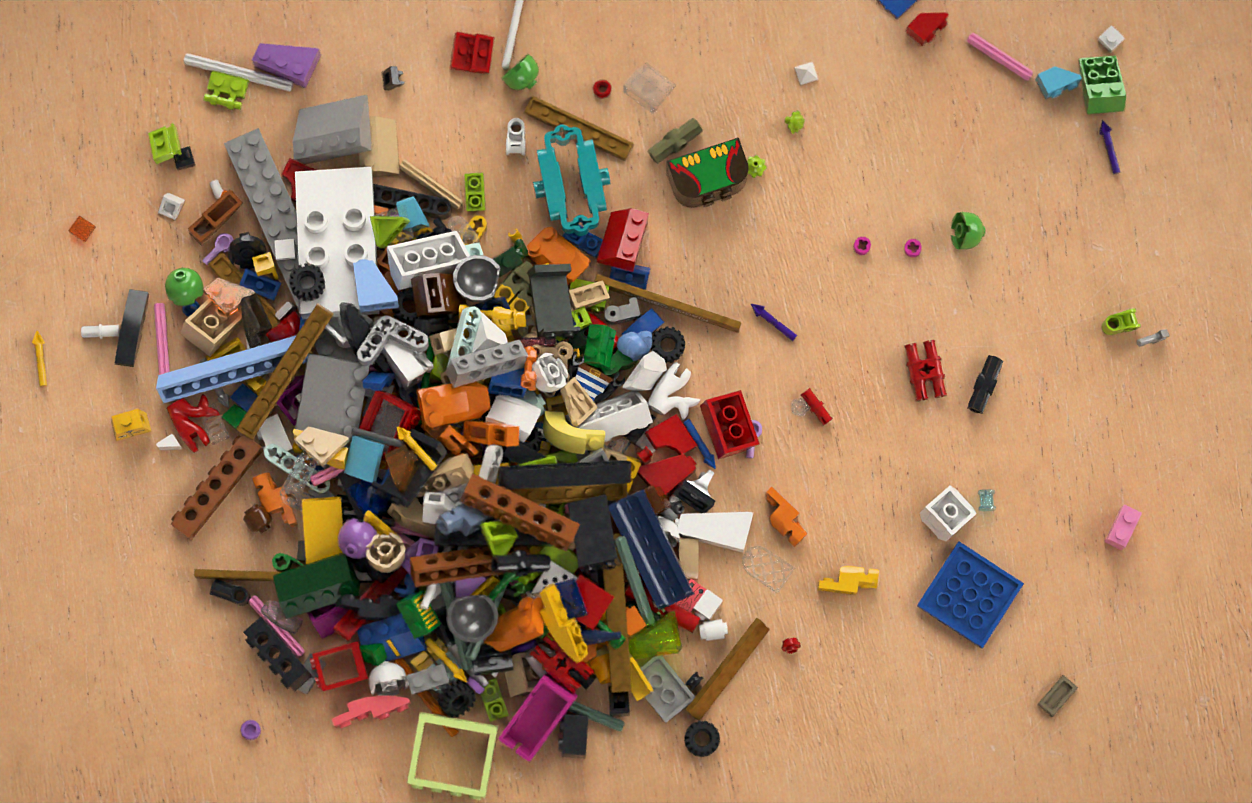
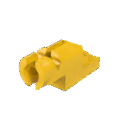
M843 566L839 569L838 582H834L835 579L823 578V581L819 580L817 590L856 595L858 586L860 589L877 588L879 569L870 568L868 574L865 575L863 567Z

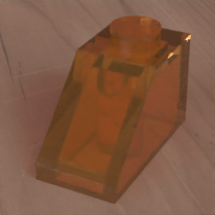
M403 445L384 454L394 484L402 494L406 492L418 470L415 463L418 460L413 450L410 451L406 445Z

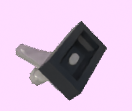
M708 470L706 473L701 472L698 480L695 481L683 480L674 488L672 494L698 512L706 513L715 504V500L708 493V485L714 472Z

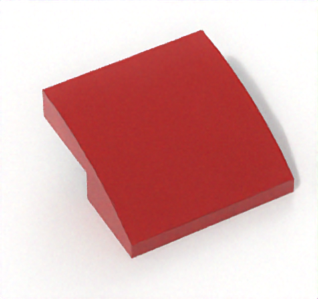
M456 31L450 69L489 74L494 37Z
M580 574L572 587L581 598V609L573 618L594 630L614 599V596ZM563 599V601L572 606L571 609L578 608L575 601L571 603L567 599Z

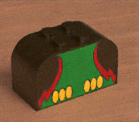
M738 137L668 160L666 162V173L674 196L680 204L690 208L702 205L703 207L713 205L714 201L731 199L732 195L739 193L744 188L748 175V162Z

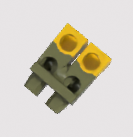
M525 261L519 267L516 266L496 289L494 298L505 297L513 312L515 309L517 312L526 313L533 304L528 270L533 265Z

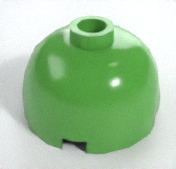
M527 54L502 79L511 89L523 90L526 87L531 89L537 83L535 79L539 73L538 64L532 56Z
M957 212L953 217L951 229H955V236L951 235L954 247L962 250L976 247L985 235V227L980 218L974 213Z
M179 268L172 271L166 279V295L177 306L191 305L195 303V299L203 296L204 284L196 271L190 268Z

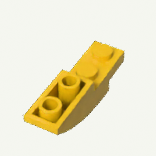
M547 585L539 592L545 606L540 611L542 619L555 641L575 662H580L588 655L587 646L581 636L580 627L577 625L575 618L568 619L567 611L563 607L556 585Z

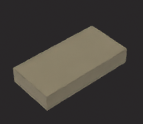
M1062 675L1037 705L1051 717H1054L1078 687Z

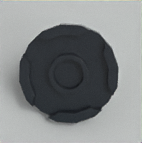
M249 232L240 233V237L233 240L228 247V258L231 264L234 265L235 263L241 269L255 268L252 257L265 254L266 246L258 237L250 236Z

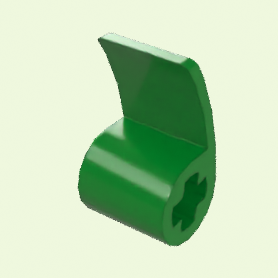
M278 553L272 559V564L278 572L288 571L291 568L292 562L303 566L301 562L284 553ZM282 559H284L286 565H281V567H279V564L277 562L282 561Z

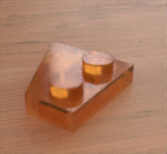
M217 278L203 288L204 293L227 317L256 297L254 290Z

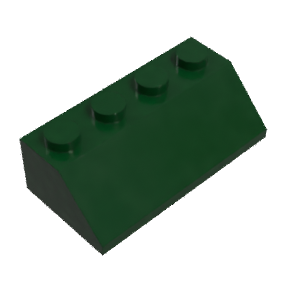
M344 553L273 575L278 602L286 618L336 603L337 599L344 595H359L360 581L348 556Z

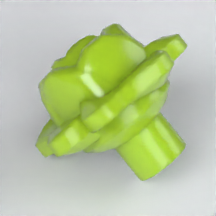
M800 111L793 112L791 117L787 116L785 118V123L789 124L788 128L793 134L804 127L805 120Z
M758 155L748 157V174L753 178L757 175L759 177L762 176L763 171L767 168L764 165L765 160L760 159Z

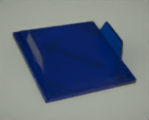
M377 475V480H376V482L380 484L381 479H380V477ZM360 480L346 489L364 516L367 510L378 516L389 509L392 504L388 498H380L375 493L376 490L371 482Z
M575 578L555 583L560 593L563 607L567 611L568 619L587 616L588 612Z

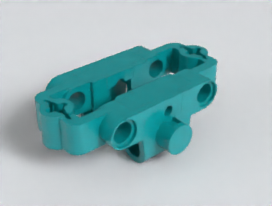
M561 124L554 131L545 134V149L537 150L542 180L533 182L536 199L546 198L550 220H560L564 233H575L578 236H584L589 230L598 227V212L607 210L603 186L611 184L608 168L599 169L593 139L583 141L582 132L578 127L569 128L567 125ZM561 132L564 133L565 138H561ZM576 139L579 176L584 199H587L592 218L578 215L573 221L567 222L566 195L559 162L556 161L554 147L551 146V143L565 146L570 143V140ZM582 222V224L584 225V228L580 229V227L578 226V223Z

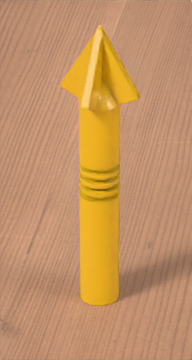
M36 331L32 343L35 345L39 386L42 387L47 386L42 345L45 342L39 332Z
M397 427L399 440H404L431 471L435 470L437 465L410 436L411 432Z
M429 638L425 642L426 645L454 674L453 677L467 682L463 669H459L432 638Z

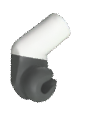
M672 494L669 498L672 506L671 509L675 514H682L684 506L681 499Z

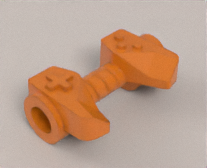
M527 346L525 350L528 356L524 365V374L521 375V386L528 388L529 391H536L537 375L535 372H532V364L536 362L537 351H535V348Z

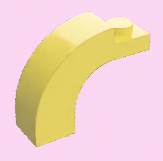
M544 412L543 433L546 439L554 446L577 454H585V450L596 451L600 448L604 449L605 430L575 428L566 422L564 412Z

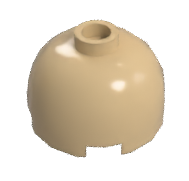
M376 534L373 536L372 542L366 546V548H369L366 550L368 562L375 570L387 573L392 572L404 562V543L396 534Z

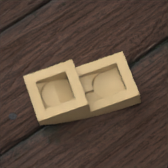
M680 539L679 563L687 579H698L699 539Z

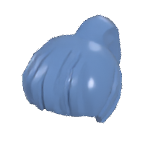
M650 331L626 333L618 339L617 348L621 353L632 358L633 361L641 360L643 356L649 353L652 346V333Z

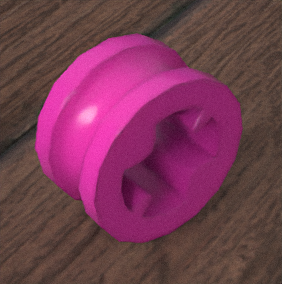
M858 237L854 242V251L859 255L867 254L871 248L870 240L866 237ZM859 242H862V244L865 242L867 244L865 247L866 250H862V248L860 250L858 248Z
M916 239L908 240L904 247L907 256L917 257L921 252V243ZM911 244L918 247V250L916 249L914 253L907 248Z

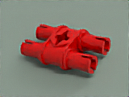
M935 340L923 342L927 357L925 360L919 359L916 343L904 346L908 358L906 367L909 369L910 384L914 385L917 402L921 401V399L923 401L928 399L925 387L926 381L932 382L935 398L947 396L943 381L945 374H943L942 359L937 354ZM924 367L926 368V370H930L928 374H926L925 371H922Z
M549 632L543 641L556 651V655L550 657L539 645L534 649L540 655L532 650L530 655L542 665L543 671L545 670L556 680V683L564 685L573 695L581 684L568 674V670L574 668L585 680L595 670L583 660L575 662L558 645ZM568 656L565 662L567 666H561L556 669L558 665L557 659H563Z

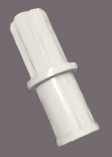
M99 324V326L81 327V336L83 338L100 337V339H103V337H119L120 334L119 325L102 326V324Z
M408 348L424 371L430 373L434 366L426 358V354Z

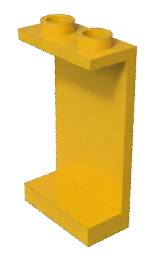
M341 496L302 499L306 564L343 553L338 544V535L343 526Z

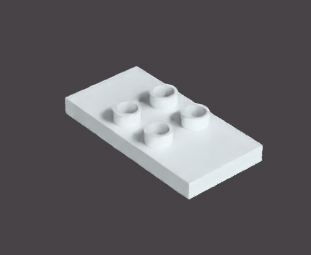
M357 167L295 172L299 265L302 267L305 266L304 263H308V266H311V264L315 265V268H320L325 279V289H323L322 295L319 294V298L313 297V301H310V299H307V301H303V298L300 299L302 319H308L317 303L334 313L332 317H340L339 305L342 302L352 303L358 309V315L379 314V310L360 313L353 263L362 259L373 260L377 266L376 242L370 216H375L372 168ZM305 276L301 279L300 286L305 289L311 288L315 280L310 276Z

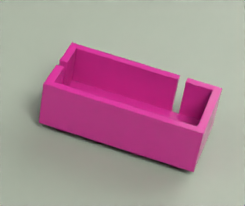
M548 673L539 680L498 738L511 749L520 742L521 745L515 752L528 762L535 757L578 697L575 693L572 695L561 683H556V680Z

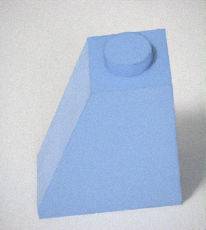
M362 259L353 263L360 313L399 307L396 294L373 260Z

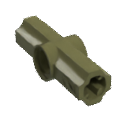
M692 118L678 129L674 128L663 137V140L648 150V153L653 161L658 164L672 153L681 151L690 140L701 134L703 129L697 120Z

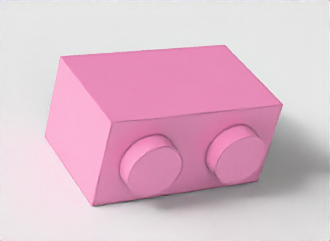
M1124 504L1116 516L1105 539V543L1122 551L1127 546L1142 513Z

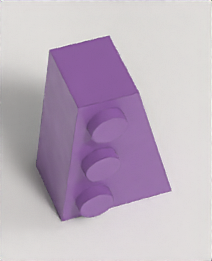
M260 43L252 58V62L256 68L280 78L291 80L294 84L306 88L321 57L319 48Z

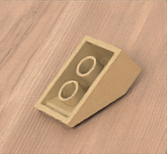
M219 289L184 321L180 334L210 357L224 344L244 320L243 306L222 289Z

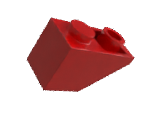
M947 12L919 13L907 26L906 33L921 46L926 42L929 44L936 37L935 33L938 30L942 31L947 26L949 14Z

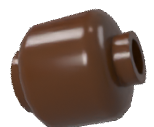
M256 504L244 512L243 520L251 532L259 531L263 533L270 528L269 523H271L272 517L265 510L264 506Z

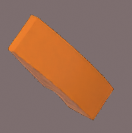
M467 420L464 421L463 437L468 441L488 445L519 446V426Z

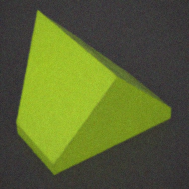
M370 216L376 245L379 248L385 249L408 225L410 220L405 217Z
M501 521L481 524L482 533L492 555H506L514 541L518 538L514 527Z

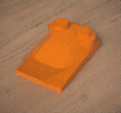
M554 227L544 228L527 245V258L536 265L546 263L571 264V272L566 275L567 284L574 282L589 267L588 264L591 262L587 256L560 235Z
M477 381L455 388L450 383L417 390L424 429L481 418L486 411L491 409L488 388Z
M527 596L520 601L519 606L498 616L493 632L485 638L484 643L494 647L499 652H503L543 635V619L540 611L544 608L542 598Z

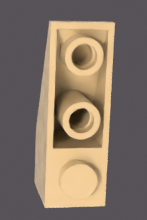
M467 454L452 457L440 463L417 496L422 497L425 496V492H439L468 483L475 468Z
M417 497L414 498L408 508L402 505L396 506L393 503L391 504L388 513L400 526L435 540L436 524L422 522L423 506L419 503Z

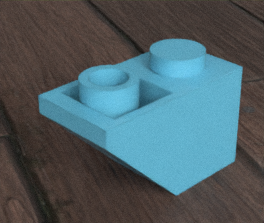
M1054 66L1039 73L1035 80L1045 99L1049 97L1053 99L1060 96L1062 91L1066 89L1071 91L1077 88L1082 78L1079 74Z

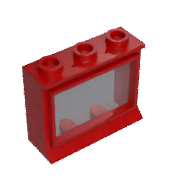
M377 390L374 392L359 429L399 440L397 427L407 431L415 430L416 425L420 421V409L389 392ZM405 442V446L402 449L384 444L382 458L389 463L398 464L405 454L408 444Z

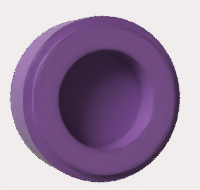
M471 676L467 679L466 683L476 693L481 694L485 690Z
M254 720L245 721L241 726V734L247 740H255L261 733L260 725Z

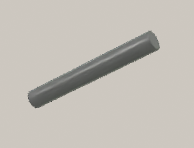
M356 427L351 432L352 435L401 449L405 446V442Z

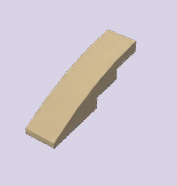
M603 280L569 290L571 312L581 307H591L609 299L610 296ZM530 306L529 311L536 326L533 306Z

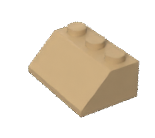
M369 116L372 150L359 153L360 167H371L373 177L400 175L396 120Z

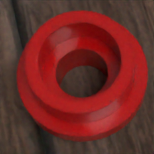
M598 80L594 84L593 93L596 97L603 99L611 94L612 87L608 81ZM604 87L606 91L600 92L599 88Z
M788 638L783 640V645L781 646L782 651L792 654L798 651L801 643L798 642L797 638Z

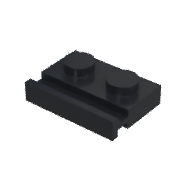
M482 645L476 659L473 660L475 676L514 670L511 648L499 652L490 645Z

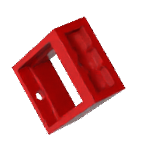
M358 641L312 653L313 658H310L312 670H317L318 677H315L317 688H322V692L368 679ZM352 648L359 676L326 685L318 657Z

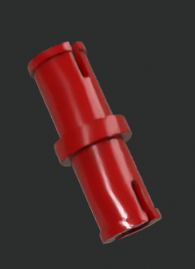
M811 388L800 395L811 408V413L814 412L823 426L833 419L824 408V403L818 400Z

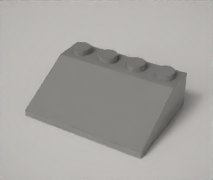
M367 95L299 109L293 138L294 160L303 164H309L372 150Z
M308 354L295 429L304 431L309 426L347 436L351 441L353 436L351 433L354 427L359 428L365 394L363 380L368 376L369 366L361 365L359 361Z

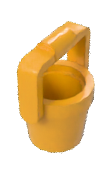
M608 641L597 643L596 651L603 648L604 645L608 647ZM609 654L601 655L587 663L588 666L595 670L594 673L600 684L611 682Z

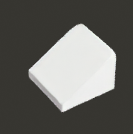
M167 193L163 196L158 213L176 220L185 200Z
M173 434L156 444L160 450L182 449Z

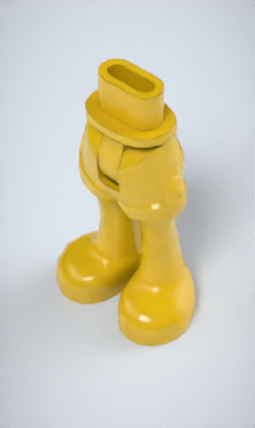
M460 304L459 319L463 309L469 307L468 305ZM494 307L493 310H480L503 332L517 330L518 327H526L525 312H517L515 309L513 312V310L502 307ZM465 328L463 336L466 339L469 337V331Z

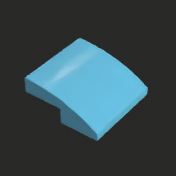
M353 435L344 473L371 483L373 481L376 482L384 444Z

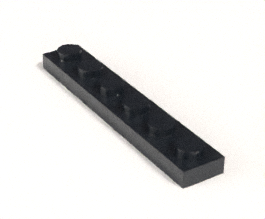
M435 525V546H488L482 529L467 536L461 530L445 535ZM514 527L518 538L511 547H553L552 544L540 541L535 536L523 533Z

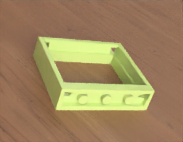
M421 712L407 784H412L411 787L415 789H423V786L429 787L432 792L442 793V790L450 791V795L454 796L467 794L470 795L469 798L481 800V797L485 798L499 726ZM425 722L490 734L480 790L415 778Z

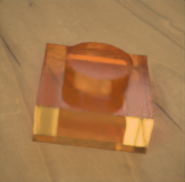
M78 216L69 229V233L86 242L96 226Z

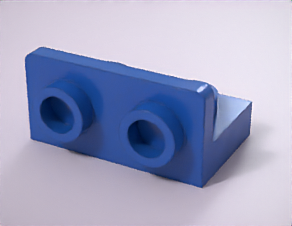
M407 573L404 585L395 587L394 591L399 592L398 596L407 597L419 590L418 587H415L411 575Z

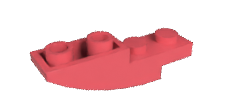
M399 696L367 697L347 703L350 711L332 718L335 727L342 729L351 725L350 721L355 719L361 721L368 718L371 712L375 719L384 720L390 717L391 712L397 710L400 713L407 710L411 702L409 698Z

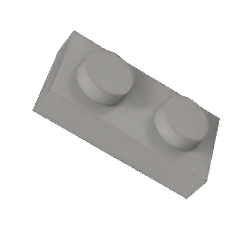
M444 664L406 675L412 695L450 683Z

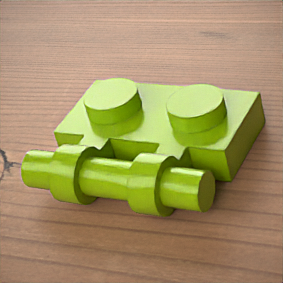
M212 70L207 89L214 92L212 95L205 94L204 101L210 102L211 105L215 106L217 104L226 106L227 109L231 110L233 108L241 110L242 103L237 102L236 99L245 98L249 80ZM220 94L229 95L230 97L229 99L221 98Z

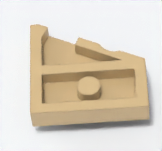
M575 377L570 379L560 389L573 427H578L598 408Z
M309 426L294 439L295 443L321 466H324L349 443L347 436Z

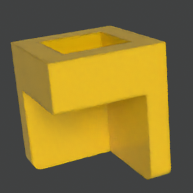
M271 252L252 257L257 276L273 272L275 280L279 279Z
M562 395L546 398L548 411L564 412V417L568 415Z

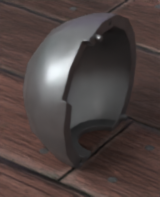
M472 255L464 258L457 264L454 270L453 282L457 292L464 299L471 302H485L492 299L497 288L500 266L493 259L484 255Z
M486 595L456 598L452 601L447 612V622L450 630L457 638L465 642L485 640L493 632L498 620L496 606Z

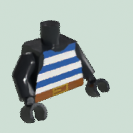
M573 352V361H570L568 365L569 380L575 377L594 403L602 402L610 397L618 386L624 385L625 377L622 381L616 379L620 373H616L614 381H611V377L584 364L583 354L579 359H576L577 352Z

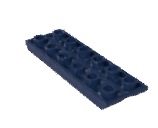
M644 489L608 505L621 535L626 537L633 560L659 610L694 595L695 593Z

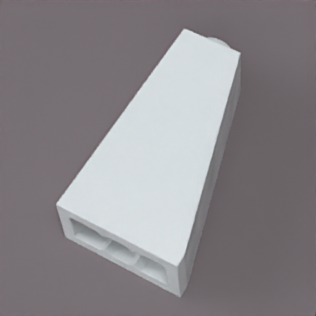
M378 320L370 325V330L373 329ZM390 323L387 325L383 324V331L387 326L390 327ZM374 337L373 341L375 344H380L382 339ZM389 339L381 353L386 357L387 363L406 391L422 381L425 371L408 347Z
M753 513L681 514L680 519L676 518L675 525L678 528L680 537L699 539L700 542L743 553Z

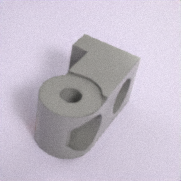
M630 298L627 305L607 307L604 312L606 322L616 325L638 320L641 315L637 298Z

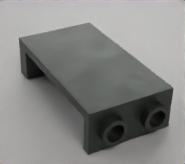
M571 264L534 265L528 270L538 337H545L546 340L557 336H563V339L573 338L580 331V327H574L566 278V275L571 272Z

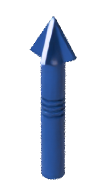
M691 420L684 421L685 427L705 458L704 463L716 469L714 454L709 452Z

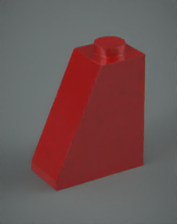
M685 454L640 466L637 474L648 486L661 487L667 497L683 480L688 479L696 472L697 468L695 467L696 462L691 456L686 457Z

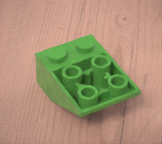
M1116 55L1079 58L1083 99L1087 114L1124 111L1127 95Z

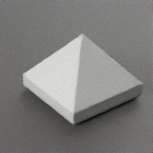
M813 62L795 67L800 85L818 80Z

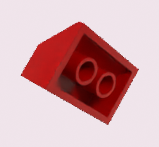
M632 208L611 212L597 263L633 272L646 230L649 213Z
M741 390L707 399L700 405L718 459L736 455L760 444Z

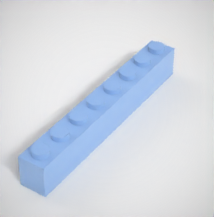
M296 336L158 375L156 389L163 403H167L271 373L275 370ZM308 355L306 356L303 363L307 362Z

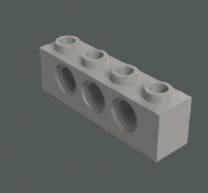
M516 340L449 360L446 374L455 388L524 367L528 354L521 341Z

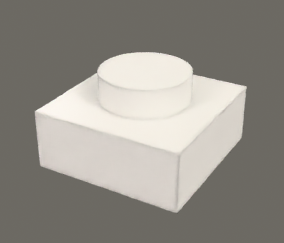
M1111 25L1097 40L1111 53L1125 38Z

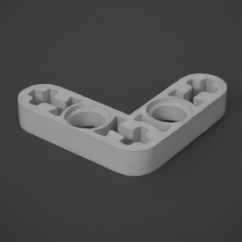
M383 316L377 321L359 348L357 357L361 365L369 366L373 364L389 339L416 352H424L429 346L428 337L426 334L390 316ZM390 323V327L387 326L383 331V324L387 325ZM405 330L409 334L407 337L401 338L398 336V333ZM374 337L382 339L381 343L376 345L372 344L371 340ZM421 340H423V344L420 343L419 345H417L416 341L420 342ZM368 352H369L370 358H369V357H366V358L364 359V358H363V355H367Z

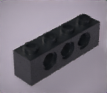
M262 617L257 619L243 632L248 637L245 641L252 649L256 647L259 650L256 654L263 662L268 660L271 664L268 668L275 676L278 673L281 675L282 679L280 681L287 689L291 687L296 692L313 677ZM265 639H268L265 645H261ZM280 652L279 656L273 659V656ZM288 666H292L288 672H285Z

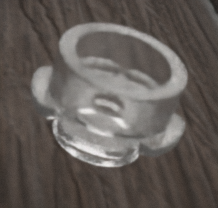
M803 398L794 399L791 403V411L794 415L804 416L809 411L810 407Z

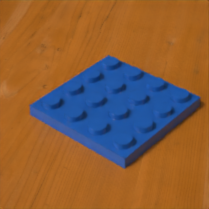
M958 541L917 604V607L982 649L1024 583Z

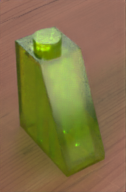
M670 611L652 625H649L633 636L628 643L629 653L632 654L634 659L677 654L680 652L682 643L675 611Z

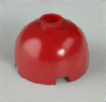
M293 311L265 335L271 342L296 336L300 331V316Z

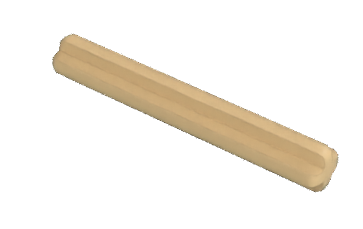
M403 160L399 168L439 198L447 199L454 209L459 210L462 207L463 201L408 161Z

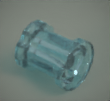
M984 489L978 491V495H980L979 511L996 510L993 500L995 490Z

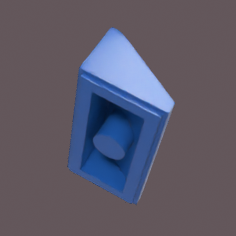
M635 265L634 271L631 272L611 267L609 278L646 290L650 268Z
M246 268L239 287L274 301L282 282L266 275L257 276L256 271Z

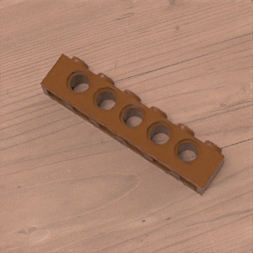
M244 434L238 435L232 442L233 447L222 454L220 457L221 462L210 469L208 472L209 477L205 482L201 481L196 487L197 492L193 497L189 496L184 502L185 507L181 512L177 511L171 519L173 521L171 525L191 541L263 452L262 446ZM239 451L245 452V456L241 460L235 458L236 453ZM227 466L233 467V471L229 475L223 474V470ZM213 482H221V486L219 489H211V485ZM203 496L209 498L206 505L199 504V500ZM189 512H196L197 515L194 520H187Z
M473 473L460 499V502L466 506L482 511L487 516L499 519L504 524L516 527L519 531L533 535L538 540L550 543L555 548L567 551L580 525Z
M489 546L410 557V575L415 587L503 573L492 572L491 559L493 555ZM511 547L506 555H511L520 550L530 554L528 547Z

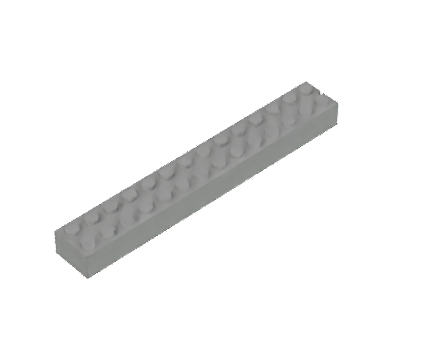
M258 128L225 142L224 145L275 259V240L294 239L296 259L279 260L277 263L301 314L300 300L297 296H294L289 284L290 274L293 273V269H299L297 212ZM326 329L323 330L314 344L318 354L321 356L358 361L351 347L342 348L338 346L336 339Z

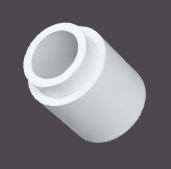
M722 619L705 621L703 624H699L701 640L724 639V634H728L726 622L723 623Z

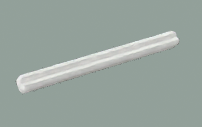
M186 54L184 58L186 65L229 74L286 91H291L293 87V81L191 54Z

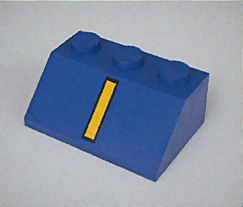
M402 614L363 625L357 631L360 645L383 644L387 654L385 661L388 662L427 650L424 636L414 639Z

